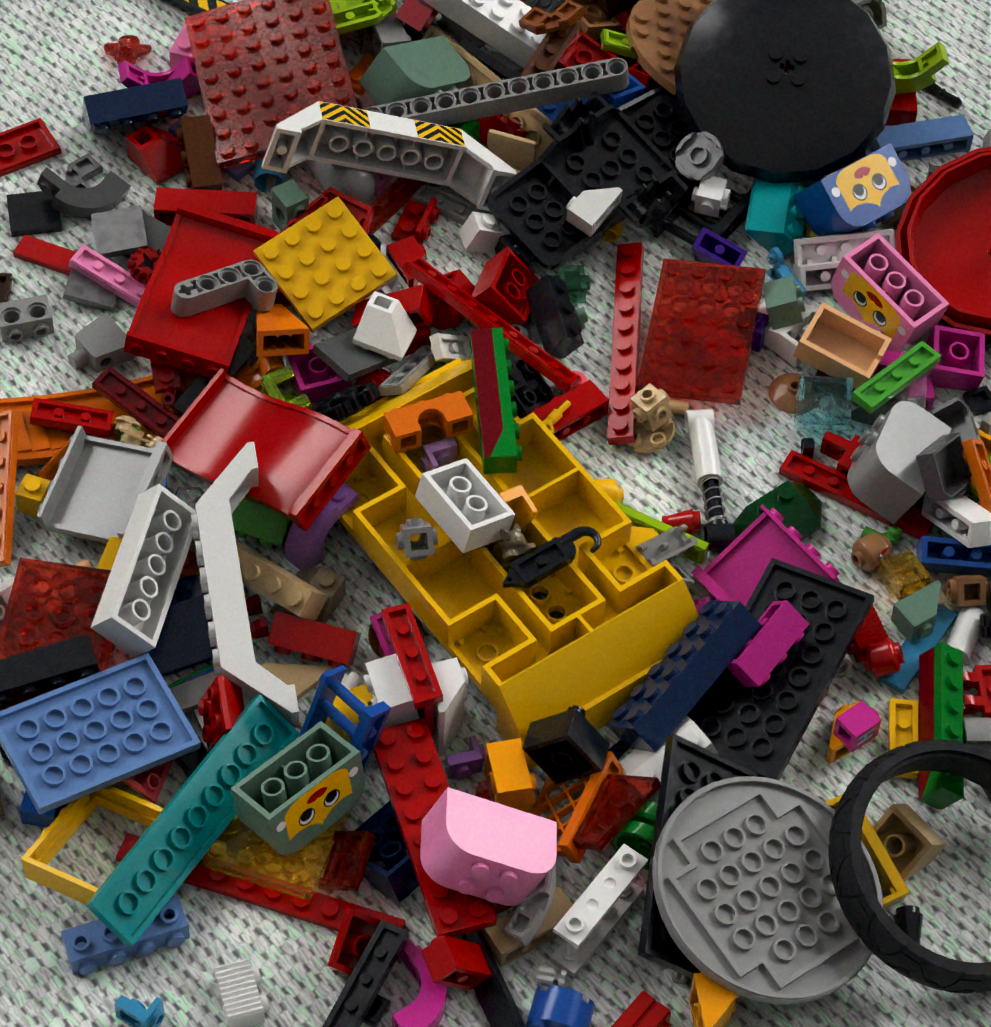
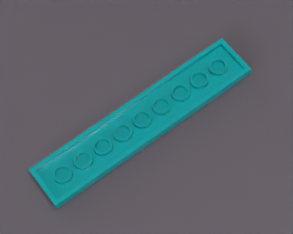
M261 693L255 695L237 717L233 728L220 738L85 905L127 947L133 946L236 816L231 787L287 747L299 736L300 733Z

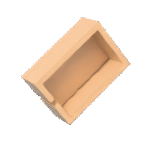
M822 302L802 335L793 356L844 384L857 389L872 378L892 339Z

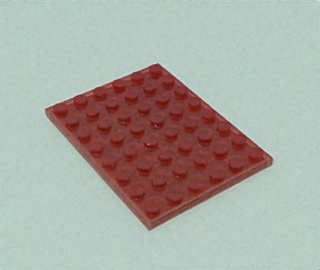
M242 0L184 18L206 115L210 114L216 145L215 155L220 170L265 157L276 124L318 101L358 109L330 0Z

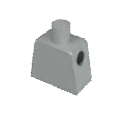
M106 312L76 333L75 343L77 351L69 354L68 359L74 369L88 363L98 373L105 370L108 366L114 367L133 360L135 356L124 352L126 334Z

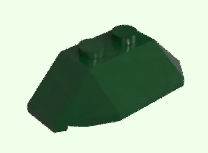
M786 481L746 506L733 522L736 539L763 513L760 508L762 504L769 511L774 507L783 516L784 520L782 523L787 528L792 525L803 536L800 539L802 541L821 528L822 501L804 484Z

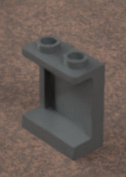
M959 397L949 399L944 404L928 411L952 428L950 434L960 432L962 442L970 438L981 440L970 407Z

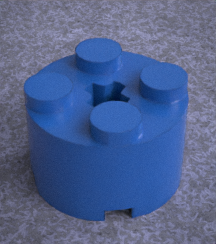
M549 985L547 991H541L542 986L536 988L526 1027L590 1026L595 1007L594 1002L590 998L589 1002L586 1003L581 1000L582 993L562 986Z

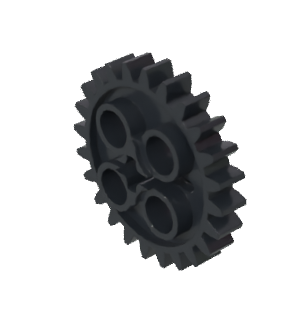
M374 382L363 383L359 386L352 385L312 404L313 407L308 409L323 414L335 421H343L347 417L362 411L364 406L379 397L380 392Z

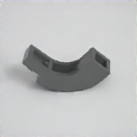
M47 167L42 171L37 185L40 186V189L46 195L54 197L51 205L52 208L65 215L77 218H91V214L114 209L127 196L131 187L118 175L110 171L98 185L91 188H77L68 184Z

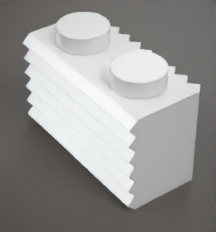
M249 958L214 967L215 982L227 1026L250 1027L265 1023L264 1012L269 1011V1006L265 993L259 994L257 985L262 984L258 967L252 968Z

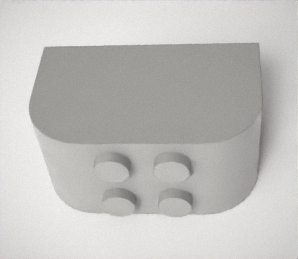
M909 401L896 403L885 415H879L871 430L866 429L858 440L861 445L855 449L850 457L853 462L847 474L848 484L853 494L862 503L892 524L905 514L925 492L916 455L942 435L950 434L952 429L921 406Z

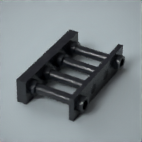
M694 181L682 198L665 215L653 223V236L658 238L666 230L693 246L697 237L673 223L681 216L698 227H705L727 239L747 219L752 188L746 194H739L731 189L730 200L736 204L732 208L726 209V211L720 210L719 216L722 219L718 223H712L687 209L694 202L691 201L694 187H699L700 185L699 181ZM695 255L694 260L702 264V262Z

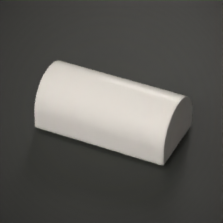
M963 606L960 608L945 643L963 652V663L968 664L981 634L980 615L985 614L975 606Z

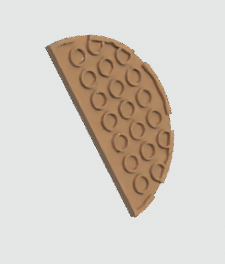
M639 0L628 17L626 35L630 49L635 50L639 58L637 61L643 69L674 96L676 95L674 66L686 31L713 0Z

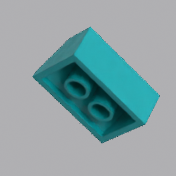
M753 178L744 232L767 251L778 247L783 257L793 252V239L802 238L805 217L793 195L805 188L797 182L773 184Z

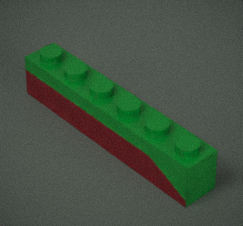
M502 328L470 329L469 347L483 474L517 473V461H522L521 445H516V440L520 437L519 423H514L513 418H517L516 401L511 402V396H514V381L508 379V375H512L511 359H506V354H509V339L503 337Z
M941 642L919 655V741L951 740L963 743V652ZM918 771L919 801L936 809H944L964 798V778L945 772Z

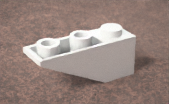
M474 211L459 230L465 250L479 253L495 251L494 248L500 236L511 234L494 215Z

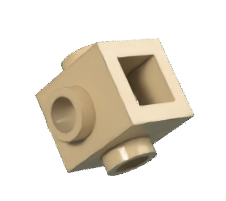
M650 383L630 398L634 418L652 432L673 417L669 406L670 398L663 389L658 390Z

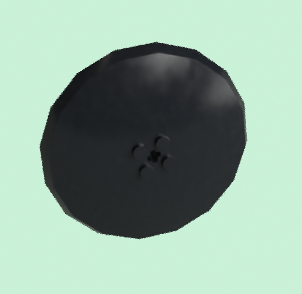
M713 0L687 29L674 66L678 110L691 133L703 131L714 135L724 149L723 165L732 172L773 184L819 180L857 161L884 130L896 93L892 51L872 16L852 0Z

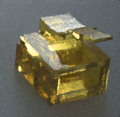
M911 550L891 556V558L888 557V559L880 560L878 576L891 598L896 597L900 601L931 584V575Z

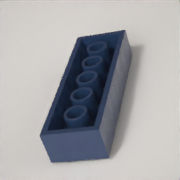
M712 600L706 603L701 608L699 617L685 627L683 636L668 647L665 652L666 656L661 662L655 664L648 671V677L645 681L631 691L629 700L612 714L613 719L607 726L628 748L656 752L665 742L666 737L671 735L761 627V624L741 602Z

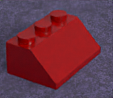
M506 247L485 263L471 296L507 323L523 325L531 310L525 290L539 279L509 247Z

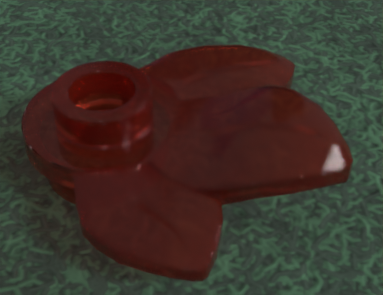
M124 35L119 38L117 43L107 42L104 44L105 53L114 56L118 65L123 60L134 65L138 57L148 55L152 49L151 45L140 44L139 38L135 35Z

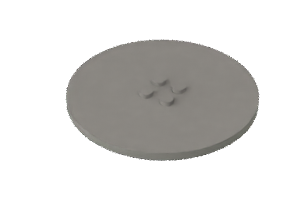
M756 776L733 777L710 783L688 796L666 821L656 843L652 867L653 889L661 918L672 939L687 959L703 974L725 989L740 996L770 1004L787 1005L811 1002L826 997L842 988L858 974L871 957V950L862 942L846 919L834 890L829 868L828 847L830 844L829 832L835 810L810 792L784 781ZM861 841L864 868L871 888L883 908L878 874L871 856Z

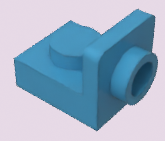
M123 995L114 1004L116 1017L132 1027H159L165 1016L163 1000L159 997H156L147 1010L137 999L132 998L130 1000Z

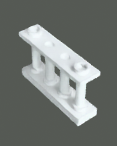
M626 844L620 847L553 928V932L565 940L552 954L550 962L562 970H567V973L575 978L643 894L644 888L633 882V880L648 863L647 858Z

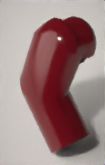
M173 386L167 388L161 397V404L167 409H172L174 402L183 394L182 388H173Z

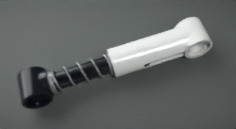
M713 409L686 410V435L689 436L697 486L703 492L702 500L705 502L704 510L706 511L705 518L707 523L704 527V541L709 543L708 551H722L735 540L734 524L729 523L727 517L724 516L726 508L722 506L724 498L720 496L722 492L720 486L723 483L715 438Z

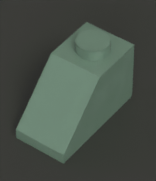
M939 580L893 605L891 621L911 643L920 638L928 637L934 630L941 589Z

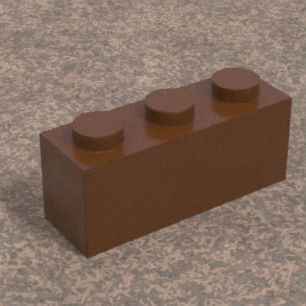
M210 114L180 118V125L176 128L177 142H182L183 151H180L182 166L186 165L188 174H184L186 189L222 190L223 182Z

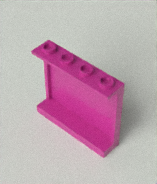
M763 504L760 506L763 513L704 570L698 565L691 572L716 600L739 601L744 606H746L772 558L841 583L837 578L840 574L830 562L824 565L818 559L821 554L810 543L805 546L800 541L803 536L792 525L787 528L782 523L784 520L783 516L774 507L769 511Z

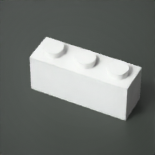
M925 492L922 516L968 548L991 545V513L964 494L958 497L954 496L949 500L928 503Z

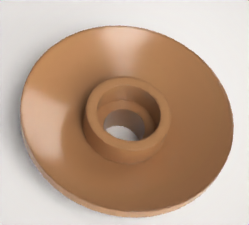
M787 373L775 378L771 382L768 392L771 402L778 409L791 414H803L813 410L818 405L820 390L818 386L816 389L811 388L813 380L798 373Z

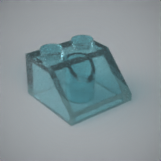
M799 376L795 396L794 426L797 429L850 431L853 378Z

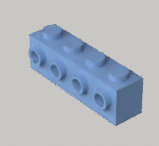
M178 895L170 898L137 942L130 947H127L100 919L61 931L63 945L73 975L77 973L87 975L96 971L97 967L106 964L119 965L125 962L128 957L138 954L139 956H148L154 953L157 948L163 946L177 947L190 938L189 926Z

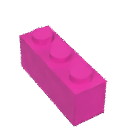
M787 600L773 601L758 619L761 627L726 667L744 687H760L770 679V672L774 667L786 659V652L790 647L798 643L804 636L803 631L809 623Z

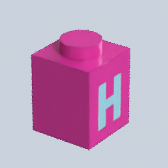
M862 700L836 718L833 734L851 752H854L878 735L881 719L877 711L868 707Z

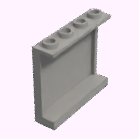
M78 425L74 435L69 439L68 449L64 457L59 461L58 471L48 485V493L37 510V517L44 530L102 543H108L110 536L123 539L138 495L157 484L162 485L174 459L168 444L157 441L153 449L88 436L83 427Z

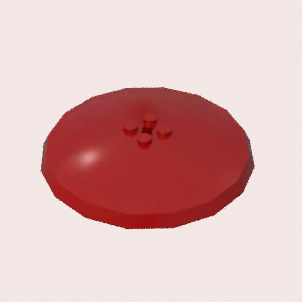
M991 147L975 149L938 167L910 195L896 229L895 240L896 251L949 303L942 319L957 329L985 333V335L991 336Z

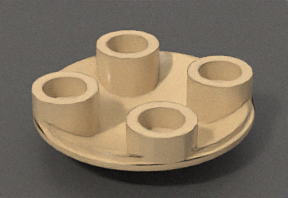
M670 418L652 432L636 420L635 443H626V445L640 453L658 451L668 445L675 434L674 421Z

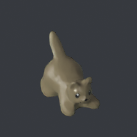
M514 524L511 531L503 528L500 530L502 539L495 542L492 552L493 557L506 571L510 568V563L536 549V545L528 543L521 533L519 525Z

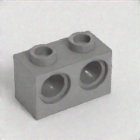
M47 294L0 303V332L3 342H19L24 338L34 336L45 337L50 333H54Z

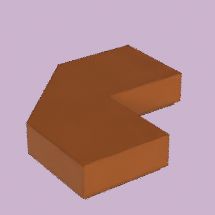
M566 0L552 14L534 6L518 22L521 28L539 35L571 28L587 12L584 6L571 0Z

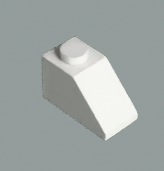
M615 187L582 191L578 197L574 196L567 204L566 220L591 237L621 202L623 190Z

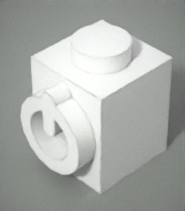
M712 176L710 179L701 181L699 187L695 186L691 201L695 202L694 212L718 218L720 210L726 211L731 194V189L726 188L728 180Z

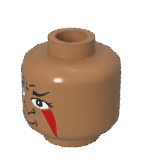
M879 533L868 534L853 543L851 560L857 568L860 567L865 572H873L890 563L891 555L893 554L892 544L887 537Z

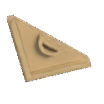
M261 664L263 668L285 684H295L297 701L319 685L318 680L326 670L334 669L332 666Z

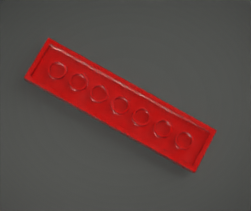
M425 718L384 727L377 744L374 745V754L436 936L447 935L454 937L496 926L497 919L491 902L476 896L463 894L436 883L429 877L422 866L420 859L422 820L447 787L450 788Z

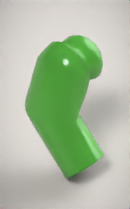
M866 526L860 538L879 532ZM891 526L888 532L879 534L887 537L892 546L901 541L900 537L903 532L901 528Z

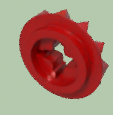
M149 245L148 248H138L137 252L131 254L128 270L136 281L148 284L162 253L160 248L158 250L152 249ZM144 259L148 260L150 263L154 262L153 270L150 269L148 266L143 267L145 262Z

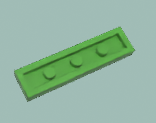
M921 341L854 390L851 400L869 414H872L940 363L942 355Z

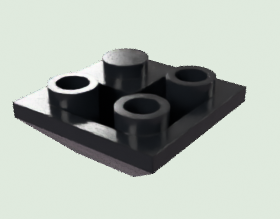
M521 359L511 363L512 375H508V379L514 381V396H511V402L516 401L517 414L523 416L529 414L534 408L547 404L555 397L542 375L527 362Z

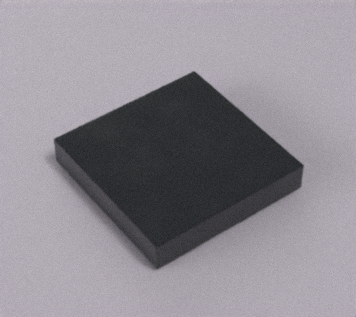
M43 191L6 195L11 237L62 231L60 212L51 207L54 199L52 195H46Z

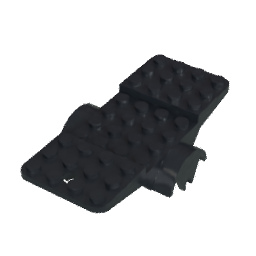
M657 87L620 107L612 104L609 105L597 91L591 94L585 104H583L579 97H576L571 106L567 103L551 126L547 122L542 124L543 129L554 141L537 160L490 195L488 209L543 268L549 270L560 267L602 239L606 231L626 218L637 228L651 225L665 215L689 188L685 184L689 179L684 177L675 165L676 148L681 140L691 133L678 110L677 96H674L663 87ZM684 125L688 132H677L675 126L680 127ZM615 187L623 190L621 202L591 237L566 220L567 204L574 196L578 197L582 191Z

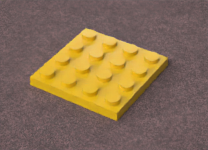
M339 196L253 250L255 257L276 280L278 288L312 333L372 295L374 291L377 292L397 278L396 271Z

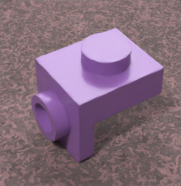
M476 736L469 737V751L446 756L448 779L457 778L458 780H464L474 773L482 772V762L485 761V749L483 744L478 745Z

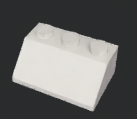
M457 657L431 663L443 694V702L434 704L435 735L432 738L439 757L444 756L463 726V716L467 715L464 700L468 699L465 686L469 683L465 667L460 668Z
M687 715L671 733L718 754L712 742ZM666 740L656 752L635 749L619 762L624 769L622 774L644 800L658 803Z

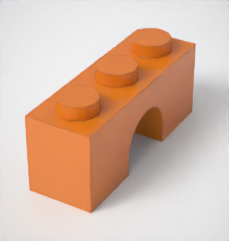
M462 391L446 393L440 397L426 401L422 400L416 404L394 408L391 411L385 412L384 431L395 454L421 447L422 428L426 426L439 427L447 439L472 432L473 413Z

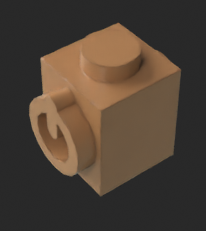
M979 574L951 575V579H948L946 583L947 600L949 603H954L957 606L986 605V597L989 595V585L986 577Z

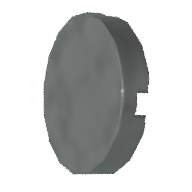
M708 132L690 133L681 140L676 148L675 165L679 172L691 181L700 182L710 179L723 165L725 156L723 146L714 135Z

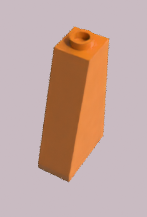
M274 304L273 308L269 311H259L256 309L257 357L309 354L310 328L282 304Z

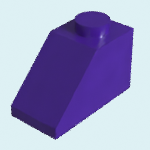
M705 227L702 228L691 248L708 271L729 282L747 254L746 250Z

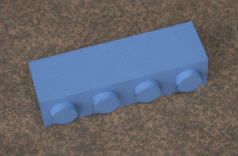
M964 114L885 127L870 145V148L874 152L891 143L902 162L969 151L974 134Z

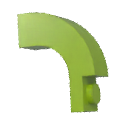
M937 42L915 59L904 62L893 61L895 94L915 92L937 81L935 73L949 64L946 48L942 43Z

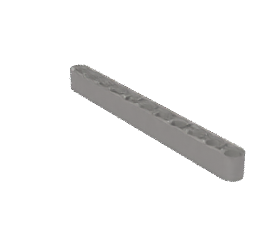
M622 58L606 59L371 106L365 110L446 126L575 100L576 97L580 99L590 97L594 91L601 95L624 90L629 85L628 64Z

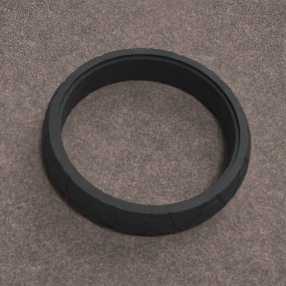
M922 740L896 747L875 758L860 770L847 786L836 807L829 832L828 856L832 883L837 899L846 919L862 942L881 961L909 979L912 978L914 979L913 981L930 988L951 993L969 994L991 991V962H963L939 955L914 941L891 920L871 888L864 868L861 848L864 815L874 792L880 784L905 773L937 771L968 779L991 793V751L975 745L951 740Z

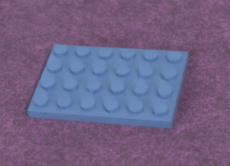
M149 653L0 711V744L39 815L200 749L201 746L198 736Z

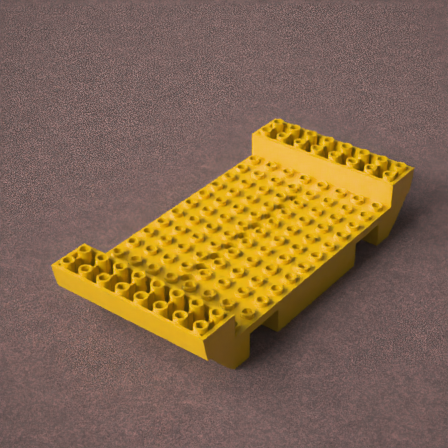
M458 358L423 376L404 394L386 396L365 407L362 411L347 417L345 420L338 421L350 429L356 428L362 431L371 446V449L344 482L358 493L359 500L338 520L406 602H409L410 607L453 658L457 657L460 667H465L468 677L497 710L496 730L504 740L520 738L523 747L530 722L565 712L569 707L572 708L573 705L580 706L585 710V718L597 730L613 719L612 714L629 700L631 691L645 681L648 677V671L655 664L660 663L666 656L665 652L668 647L677 642L683 636L685 627L699 617L686 583L680 574L667 560L654 567L650 565L630 542L632 521L534 412L522 419L518 416L513 418L514 423H519L520 437L516 440V445H521L522 461H517V473L483 474L471 359L462 361ZM461 390L473 413V431L454 437L458 444L456 461L467 458L498 494L522 485L538 510L537 515L523 533L528 543H534L536 548L555 537H561L574 528L588 526L600 534V548L595 553H591L590 549L594 546V540L589 536H583L573 542L576 548V557L571 564L528 589H525L524 586L503 588V581L510 568L505 571L493 557L492 551L495 542L462 553L415 498L421 475L424 473L419 461L422 457L423 445L446 439L444 432L439 427L426 426L422 428L421 447L395 454L384 431V413L394 408H402L422 400L426 401L446 393ZM423 518V522L428 521L432 528H436L438 545H434L435 554L427 555V558L422 560H410V558H406L403 554L402 549H397L396 533H400V525L406 524L407 519ZM420 534L410 535L411 541H417L420 538ZM536 592L545 593L547 597L536 599L533 597V594ZM553 611L561 612L564 616L562 618L555 619L552 618L549 614ZM531 757L530 766H527L529 770L537 766Z

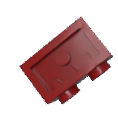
M432 197L428 205L408 200L391 234V240L399 241L413 235L419 244H422L423 240L427 241L431 233V224L438 221L440 209L437 208V198Z

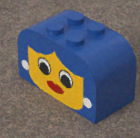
M889 143L793 196L811 230L818 237L864 232L881 221L895 215L893 210L908 200L911 192V183L895 149Z

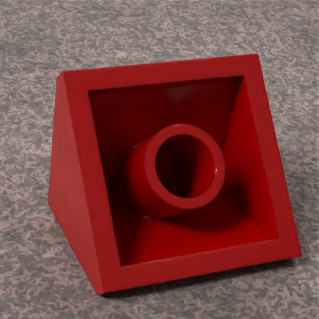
M347 907L327 966L332 971L350 976L381 920Z

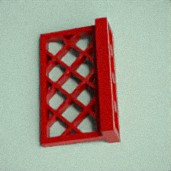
M409 602L381 610L382 618L413 705L417 709L420 719L425 718L431 736L435 735L434 704L443 702V694Z

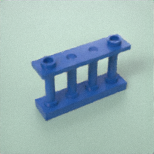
M341 665L333 670H326L320 676L318 688L299 737L320 721L325 724L329 717L350 736V744L360 751L365 774L374 752V745L379 740L391 707L384 701L373 706H366L341 684L347 669L344 665ZM336 695L359 715L357 726L333 705Z

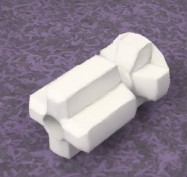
M540 965L537 969L535 980L536 982L550 985L554 981H558V985L564 987L567 970H562L558 974L555 968Z

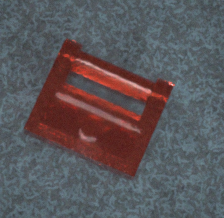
M335 831L332 838L334 844L323 877L319 878L316 887L331 893L334 891H358L376 836L369 831Z

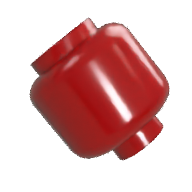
M891 638L868 643L865 648L866 654L861 655L865 671L871 670L872 674L877 678L899 672L901 664L905 663L900 643H894Z

